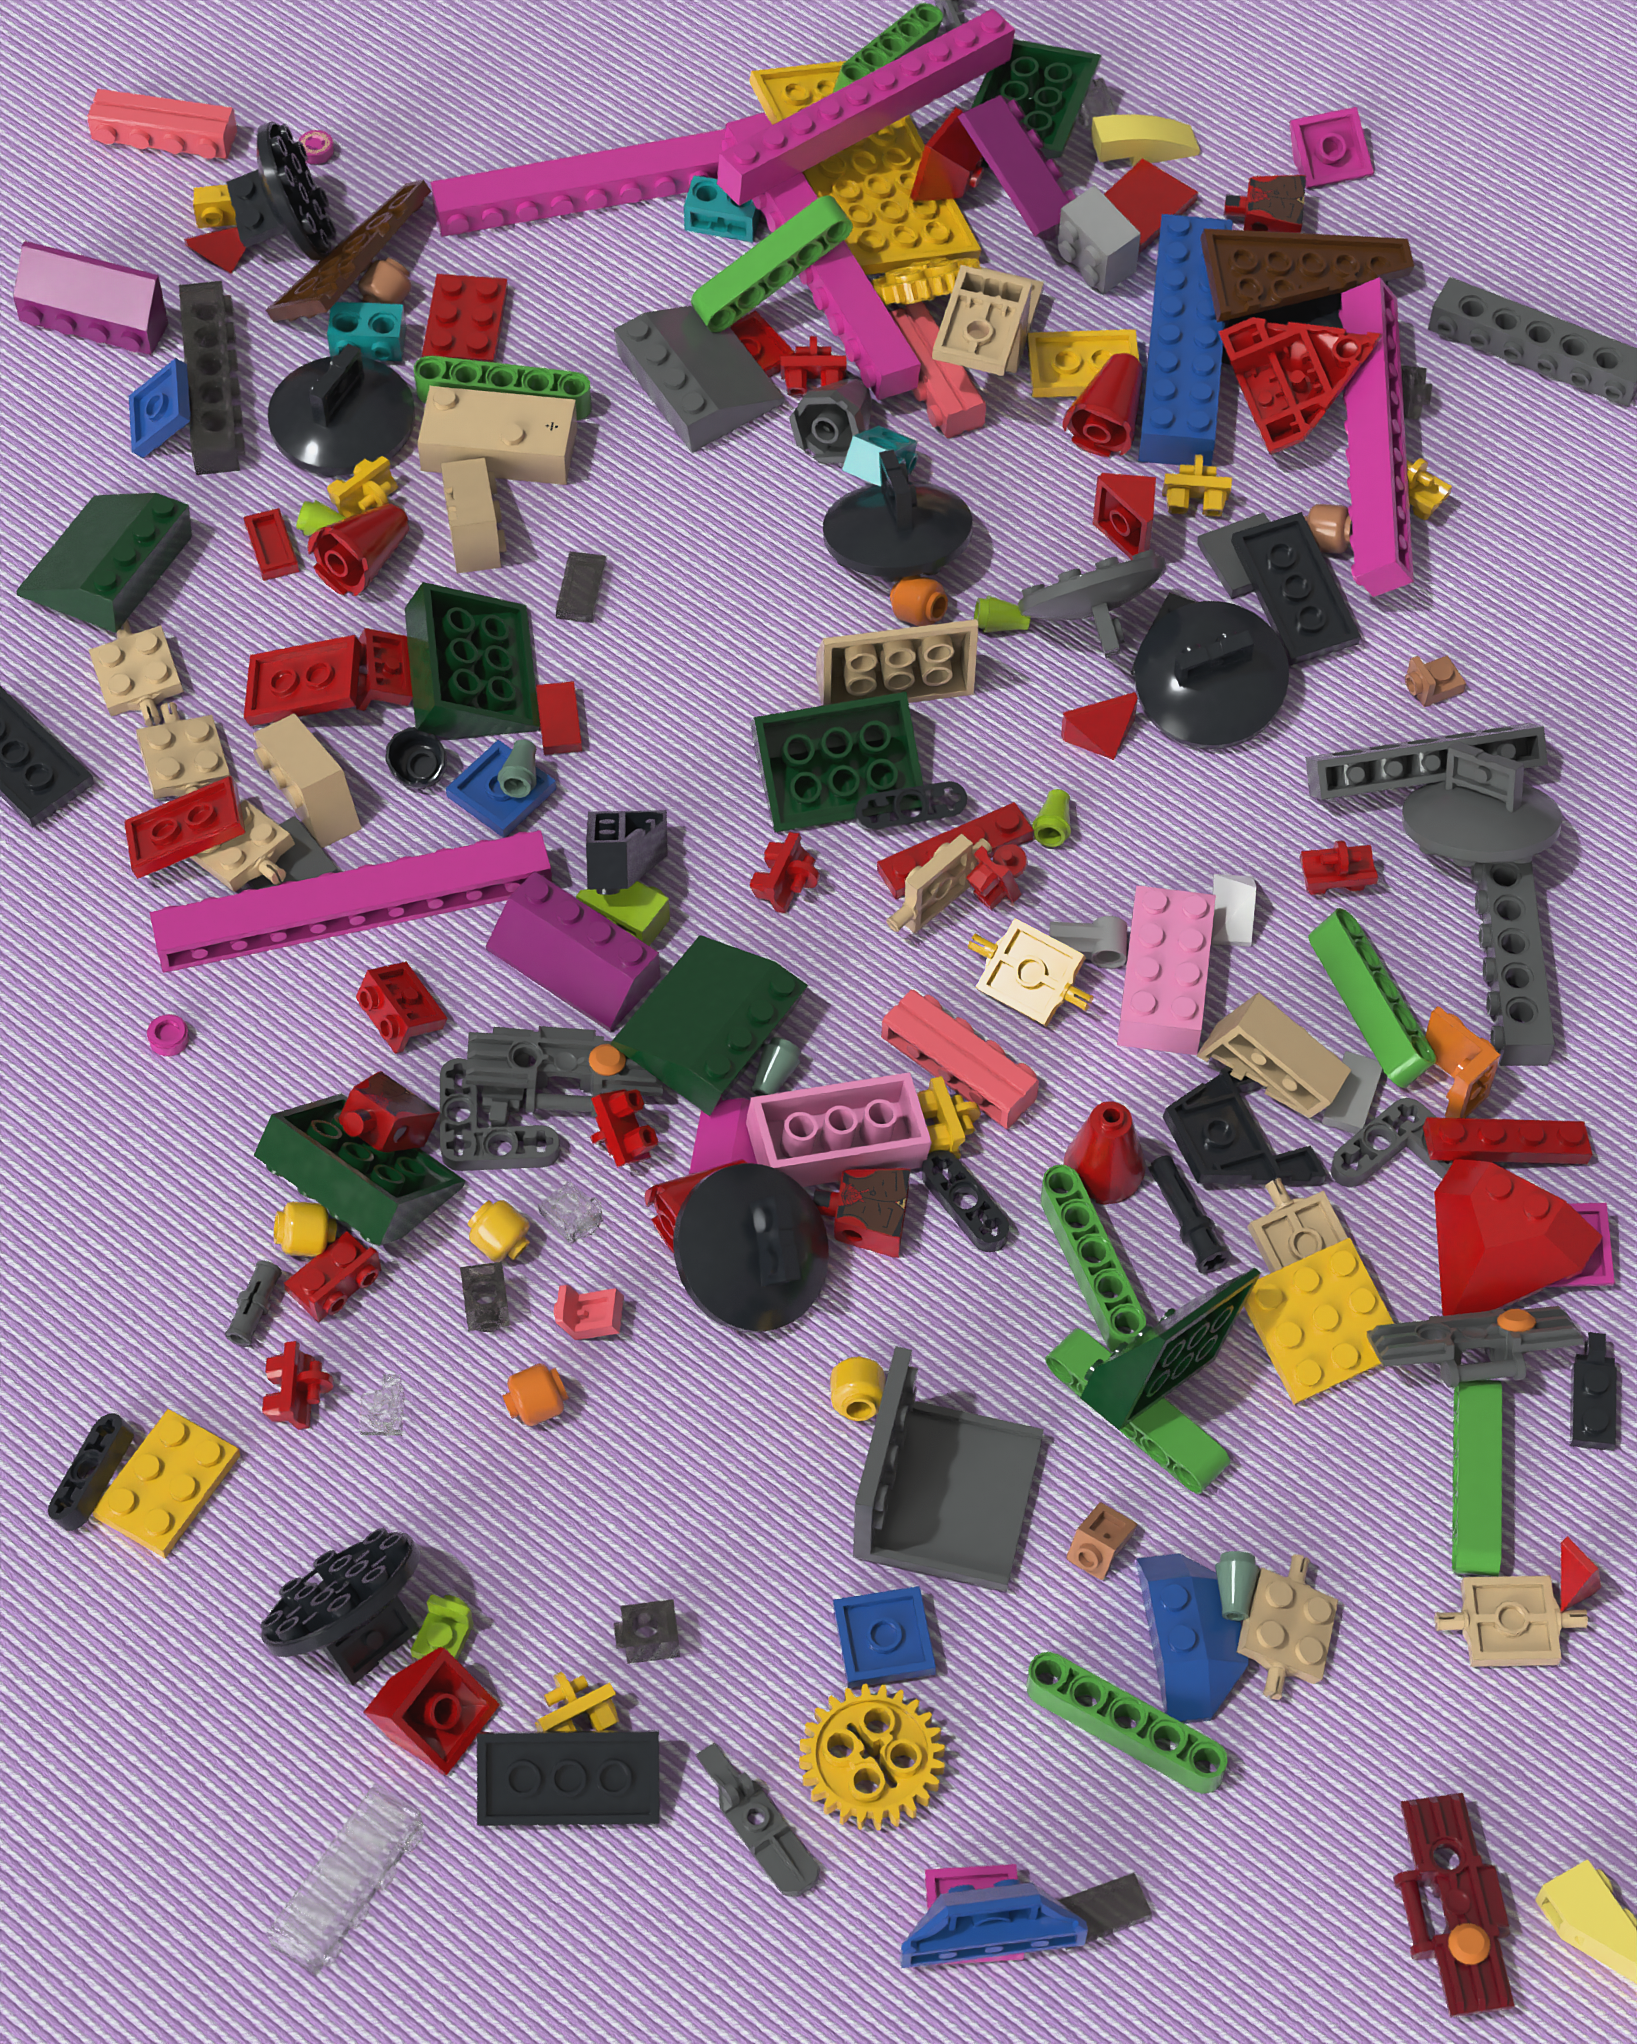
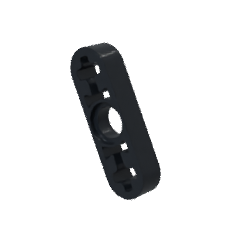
M952 781L868 794L856 803L854 818L861 828L871 831L951 818L964 810L967 804V794L960 784ZM944 789H949L951 795L958 796L959 801L953 804V810H948L946 804L932 806L935 814H928L929 801L924 792L931 791L930 799L942 797L945 793ZM906 795H914L921 802V811L915 817L905 816L900 810V801ZM886 798H893L892 811L897 820L890 821L891 812L877 816L876 823H871L870 817H863L862 811L868 807V802H873L875 808H881L889 805Z
M936 1150L929 1153L927 1160H924L922 1165V1180L925 1186L979 1250L996 1252L1002 1249L1007 1243L1009 1222L1005 1215L954 1154L945 1150ZM935 1166L941 1170L948 1168V1180L952 1184L949 1189L948 1180L943 1174H933ZM968 1193L976 1198L977 1203L972 1208L963 1209L958 1207L953 1199L958 1194ZM982 1212V1221L984 1222V1224L989 1229H994L995 1227L998 1228L997 1236H993L990 1232L984 1235L982 1234L983 1223L978 1218L982 1214Z
M116 1413L104 1415L93 1425L49 1503L48 1515L66 1531L78 1529L89 1519L133 1440V1428L120 1415ZM98 1465L95 1471L90 1476L85 1478L86 1474L94 1466Z

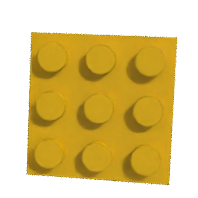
M1350 1237L1259 1278L1244 1304V1308L1294 1405L1381 1365L1380 1360L1368 1341L1367 1331L1373 1330L1378 1325L1394 1324Z

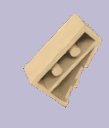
M485 458L440 463L456 573L501 568L500 553L507 552L504 529L497 530V523H502L499 500H492V494H497L495 473L487 472Z
M295 714L253 733L258 747L253 750L258 765L263 771H269L275 786L283 792L321 849L362 829L343 769Z
M1259 992L1220 1020L1197 1054V1057L1206 1062L1212 1057L1233 1069L1230 1075L1241 1081L1244 1076H1247L1267 1087L1264 1094L1308 1118L1313 1117L1332 1104L1351 1072V1069L1339 1060L1333 1052L1327 1050L1309 1035L1303 1027L1296 1024L1278 1009L1272 1001L1266 999Z

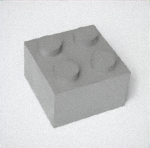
M1095 185L1061 208L1058 250L1067 262L1075 264L1088 285L1095 286L1104 295L1136 272L1141 233Z

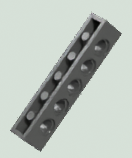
M1449 277L1433 304L1428 330L1441 336L1451 338L1475 349L1505 359L1508 362L1521 365L1542 375L1552 377L1627 407L1630 406L1637 393V348L1452 277Z
M1525 723L1305 757L1309 794L1323 800L1446 781L1448 747L1456 741L1484 750L1485 753L1494 756L1499 755L1523 763L1524 769L1548 765L1544 726Z
M1512 861L1476 863L1471 866L1472 881H1478L1479 890H1476L1475 912L1476 914H1482L1483 924L1479 926L1480 948H1486L1487 957L1483 959L1482 972L1483 980L1490 981L1491 989L1487 993L1486 1007L1488 1016H1494L1495 1026L1491 1027L1490 1042L1498 1050V1053L1501 1054L1499 1066H1548L1555 1043L1532 861L1523 864ZM1510 985H1516L1520 988H1514ZM1514 1019H1520L1525 1023L1517 1022Z

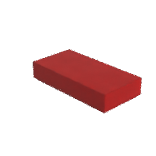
M279 508L243 517L263 581L299 572L298 562Z
M574 681L536 685L544 755L582 751Z

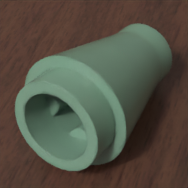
M516 741L498 774L501 790L511 797H525L536 786V746L531 741Z
M773 1037L769 1044H764L751 1091L757 1096L777 1093L799 1066L800 1060L798 1058L801 1050L793 1043L779 1037Z
M1242 1551L1222 1553L1220 1555V1562L1215 1565L1222 1603V1617L1233 1621L1246 1620L1249 1617V1607L1259 1567L1255 1564V1556Z

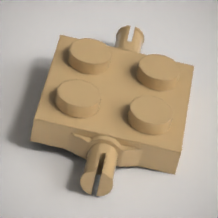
M127 619L122 625L123 630L120 628L116 633L117 640L89 649V653L110 716L112 717L130 710H141L145 725L151 727L153 723L150 714H152L156 725L161 722L156 704L167 697L182 693L184 690L162 626L132 634Z
M166 702L160 707L165 723L136 729L137 742L154 799L168 796H184L230 776L212 715L180 720L176 703L169 702V712Z
M244 800L240 804L246 833L190 857L235 893L248 881L260 875L267 877L273 884H280L279 879L284 881L286 872L275 863L295 843L290 833L248 801Z
M962 834L951 843L946 842L942 844L929 862L923 867H915L908 874L905 880V902L899 910L886 919L890 929L898 932L905 925L913 933L918 932L970 887L966 877L977 866L978 862L974 853L981 846L988 853H991V845L985 839H980L973 846V843Z
M1281 1178L1265 1185L1276 1207L1268 1215L1251 1221L1247 1226L1270 1273L1348 1238L1324 1191L1307 1198L1291 1200Z
M1292 1555L1288 1577L1281 1576L1265 1568L1259 1569L1249 1607V1617L1243 1620L1237 1653L1256 1660L1262 1667L1267 1669L1268 1675L1263 1695L1266 1697L1270 1696V1699L1282 1698L1285 1677H1297L1311 1684H1316L1323 1679L1338 1599L1314 1590L1305 1583L1310 1559L1308 1557L1304 1558L1303 1555Z
M1551 1576L1463 1577L1460 1584L1463 1602L1461 1612H1435L1434 1616L1436 1631L1462 1630L1468 1645L1470 1667L1559 1665L1561 1660L1559 1643L1561 1628H1587L1588 1625L1586 1609L1565 1610L1561 1613L1559 1605L1553 1596Z

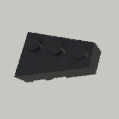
M667 810L588 812L586 835L587 890L596 889V893L603 895L617 894L620 892V889L631 887L668 856Z

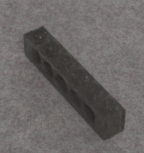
M222 281L179 285L184 362L187 364L189 383L190 442L196 475L240 471L239 456L246 455L243 433H237V427H243L241 405H235L234 399H241L239 378L232 377V372L239 371L236 349L230 350V344H236L234 322H228V317L234 316L232 296L224 294Z

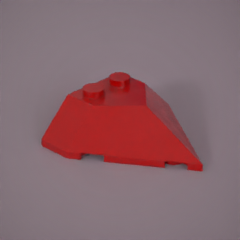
M1255 317L1219 331L1238 384L1262 441L1270 455L1305 441L1382 338V333L1367 332V335L1348 333L1346 329L1303 323L1288 322V325L1268 323L1266 319Z
M1455 1159L1434 1191L1442 1316L1503 1309L1543 1291V1287L1565 1277L1568 1280L1583 1272L1598 1248L1603 1236L1565 1200L1493 1162Z

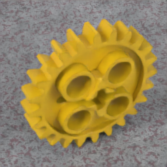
M936 258L924 262H914L908 267L888 271L885 275L872 279L870 283L885 305L894 302L907 305L924 300H934L939 295L951 294L961 265L981 269L977 258H957L951 261L949 259L946 260V258Z
M863 1684L861 1696L855 1697L849 1688H845L844 1702L840 1703L832 1695L829 1696L828 1706L830 1711L827 1712L817 1707L815 1709V1719L818 1724L813 1722H806L805 1734L810 1738L800 1739V1751L806 1753V1755L799 1757V1768L809 1771L803 1775V1785H816L811 1791V1800L816 1802L826 1798L824 1814L828 1815L835 1809H839L840 1824L842 1825L852 1815L857 1817L858 1830H862L866 1819H873L874 1826L879 1831L882 1827L883 1818L889 1817L894 1826L897 1827L900 1822V1812L904 1811L909 1817L914 1819L916 1817L914 1802L927 1807L930 1804V1796L926 1790L938 1792L940 1781L934 1775H942L945 1763L937 1760L944 1756L945 1745L935 1743L940 1739L941 1729L940 1727L928 1728L932 1722L931 1712L917 1715L919 1710L918 1699L913 1700L907 1706L903 1704V1690H899L892 1699L887 1697L886 1685H881L877 1695H871L868 1685ZM872 1721H881L888 1726V1729L882 1733H873L866 1728V1725ZM848 1726H853L857 1730L860 1737L859 1740L850 1730H847ZM836 1745H844L852 1753L847 1757L837 1758L830 1754L829 1750ZM864 1746L872 1757L880 1754L879 1766L872 1757L864 1759ZM898 1756H908L914 1760L915 1764L909 1768L902 1769L896 1767L892 1760ZM885 1774L893 1783L897 1784L895 1788H891L887 1784L884 1777ZM869 1780L874 1782L878 1789L875 1792L865 1794L859 1792L855 1785L860 1781Z

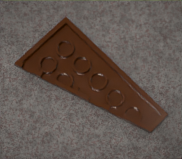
M419 180L404 184L333 248L326 258L320 260L265 310L272 321L288 319L292 322L303 316L309 319L319 313L328 312L355 279L372 265L374 257L411 214L423 206V200L431 192L426 182Z
M1204 229L1200 237L1217 323L1345 292L1378 277L1386 282L1410 276L1414 268L1410 244L1407 238Z

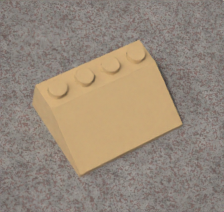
M977 619L823 638L816 654V679L821 705L907 692L908 703L974 695L979 626Z

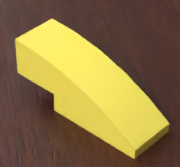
M1138 114L1093 117L1091 139L1100 162L1130 158L1133 167L1142 158L1150 163L1198 156L1200 154L1191 125L1176 120Z

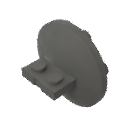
M1152 549L1133 555V560L1119 563L1117 557L1095 563L1096 570L1081 574L1080 568L1063 572L1058 575V583L1044 587V584H1039L1022 590L1023 598L1018 602L1021 616L1043 620H1071L1093 616L1105 658L1120 654L1119 644L1125 643V637L1119 618L1111 619L1109 611L1122 606L1150 588L1168 570L1165 559L1162 556H1156L1155 550Z
M1456 741L1448 747L1446 781L1428 783L1412 792L1403 804L1402 825L1406 834L1419 845V850L1422 853L1429 855L1438 854L1451 858L1454 864L1458 866L1470 867L1476 863L1510 861L1523 864L1532 861L1534 855L1554 845L1561 832L1562 813L1557 803L1551 797L1523 783V763L1499 755L1494 756L1485 753L1484 750Z

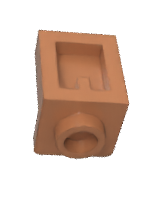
M1448 655L1426 664L1422 662L1419 656L1410 658L1408 671L1405 675V683L1408 691L1413 696H1417L1423 707L1464 692L1466 682Z
M1100 1502L1077 1528L1066 1557L1067 1560L1096 1578L1103 1580L1107 1576L1115 1556L1133 1536L1138 1523Z

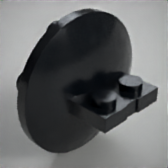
M271 121L259 126L257 130L258 169L226 183L231 204L236 213L235 221L240 241L246 248L285 233L301 252L310 260L317 262L326 258L331 251V242L329 243L328 239L336 236V229L329 216L322 217V214L326 216L324 208L329 207L327 195L322 187L317 188L305 162L308 161L307 152L300 140L294 142L292 133L286 123L280 125Z
M347 344L339 355L324 357L306 363L281 381L270 399L268 424L273 442L288 460L303 469L320 473L325 477H334L336 475L354 474L355 466L364 459L374 462L380 456H383L390 461L404 447L411 436L415 424V407L410 388L397 372L379 361L362 357L360 348Z
M894 450L879 452L881 487L869 484L855 489L839 498L829 508L823 520V540L825 546L840 566L848 567L867 575L879 576L888 582H897L903 577L920 574L935 575L940 572L941 567L955 560L968 547L973 534L971 511L967 504L955 493L931 483L909 480L906 465L899 464Z
M1202 601L1184 605L1171 611L1149 630L1140 645L1136 658L1135 688L1143 711L1149 720L1165 735L1191 747L1222 749L1242 744L1254 738L1275 719L1286 697L1289 682V665L1285 649L1279 637L1261 617L1244 607L1232 603Z
M742 1163L719 1169L703 1178L693 1187L678 1212L674 1229L673 1248L680 1281L693 1302L712 1320L741 1332L770 1331L794 1322L811 1307L818 1297L826 1278L829 1263V1245L826 1228L813 1199L798 1182L787 1174L773 1167L755 1163Z
M379 1528L370 1533L363 1541L348 1547L338 1554L335 1550L325 1552L314 1561L313 1567L315 1569L302 1579L297 1577L290 1580L279 1590L282 1598L260 1624L262 1641L269 1651L278 1657H291L323 1649L345 1683L351 1686L355 1685L379 1665V1661L391 1651H396L420 1631L419 1626L398 1597L419 1564L421 1555L418 1546L412 1537L406 1533H388L385 1528ZM316 1573L323 1579L319 1584L305 1585V1582Z

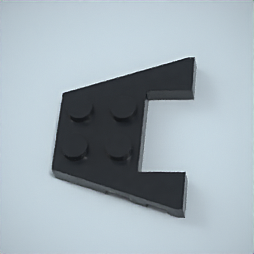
M1229 1066L1220 1070L1219 1075L1206 1084L1201 1083L1166 1107L1162 1117L1197 1183L1266 1185L1271 1181H1275V1179L1281 1178L1283 1185L1318 1186L1325 1181L1327 1174L1311 1145L1282 1154L1272 1155L1240 1096V1093L1265 1086L1247 1076H1244L1242 1081L1231 1076L1230 1074L1233 1069Z

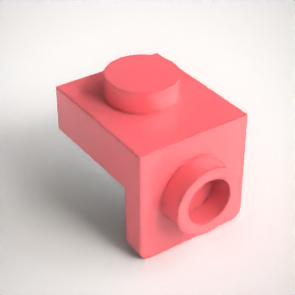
M570 1285L559 1286L558 1300L554 1305L555 1322L574 1340L619 1334L624 1295L616 1288L578 1294Z

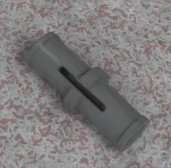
M259 1260L256 1263V1268L246 1290L240 1292L237 1298L238 1308L229 1328L225 1332V1337L239 1346H249L251 1344V1339L261 1317L267 1315L271 1307L269 1299L278 1278L281 1277L282 1270L269 1261Z

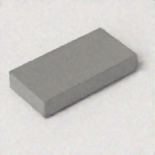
M1345 1051L1342 1062L1351 1069V1072L1332 1104L1327 1106L1322 1124L1357 1134L1365 1126L1383 1069L1378 1060Z

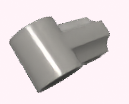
M1103 916L1094 920L1092 924L1050 922V937L1084 954L1086 959H1090L1094 965L1100 968L1113 969L1121 967L1127 961L1128 926L1123 919L1114 916Z

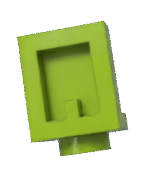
M431 1594L427 1601L428 1614L413 1643L411 1655L414 1658L421 1659L437 1648L443 1647L458 1661L474 1626L471 1609L468 1608V1605L463 1600L455 1596L444 1595L442 1598Z

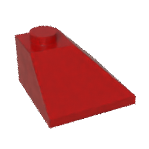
M956 107L926 143L910 199L914 201L962 198L970 187L976 188L979 185L985 169L981 168L984 157L958 118L963 113L961 109Z
M439 1647L391 1676L363 1713L391 1741L439 1773L447 1776L500 1704L445 1648Z

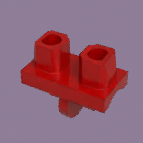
M810 336V346H795V356H781V379H785L787 394H806V379H821V387L846 379V355H831V346H817V336Z
M789 832L785 842H769L764 852V860L768 868L772 869L770 873L755 872L750 881V888L755 897L770 900L775 912L786 913L795 893H801L803 887H816L820 879V873L813 867L816 860L801 846L800 841L802 837L800 833Z
M1335 841L1334 847L1331 849L1301 851L1300 853L1306 890L1311 895L1325 894L1330 888L1344 887L1349 891H1361L1365 889L1366 885L1377 884L1378 874L1373 862L1371 845L1347 847L1345 841Z
M1007 844L997 849L993 855V860H991L988 851L981 846L974 853L978 865L966 877L967 882L975 889L973 891L975 897L990 910H993L1005 896L1014 903L1022 895L1014 878L1022 875L1027 868L1028 860L1025 852L1017 845Z
M622 1089L599 1094L591 1098L597 1113L595 1119L600 1129L599 1132L590 1136L592 1144L605 1143L609 1156L613 1155L617 1168L631 1163L643 1162L651 1158L649 1151L657 1146L659 1141L655 1130L650 1125L639 1127L635 1113L643 1110L644 1106L640 1091L637 1089L629 1091Z
M297 1341L284 1343L283 1354L266 1358L265 1372L267 1379L274 1385L281 1384V1392L266 1394L263 1397L262 1411L272 1422L289 1421L295 1428L300 1430L310 1428L311 1404H318L320 1394L328 1393L332 1390L334 1379L330 1374L322 1372V1362L316 1361L312 1355L300 1351V1344Z

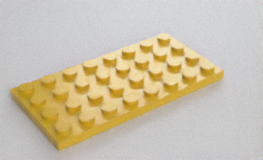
M846 61L751 71L749 82L769 121L774 125L832 94L840 68ZM909 115L802 172L817 198L826 195L832 196L851 220L853 228L850 235L844 241L865 275L886 273L894 269L908 267L914 262H924L936 258H946V260L949 259L951 261L957 258L965 259L971 257V259L977 258L978 260L982 251L954 199L914 201L910 199L925 144Z

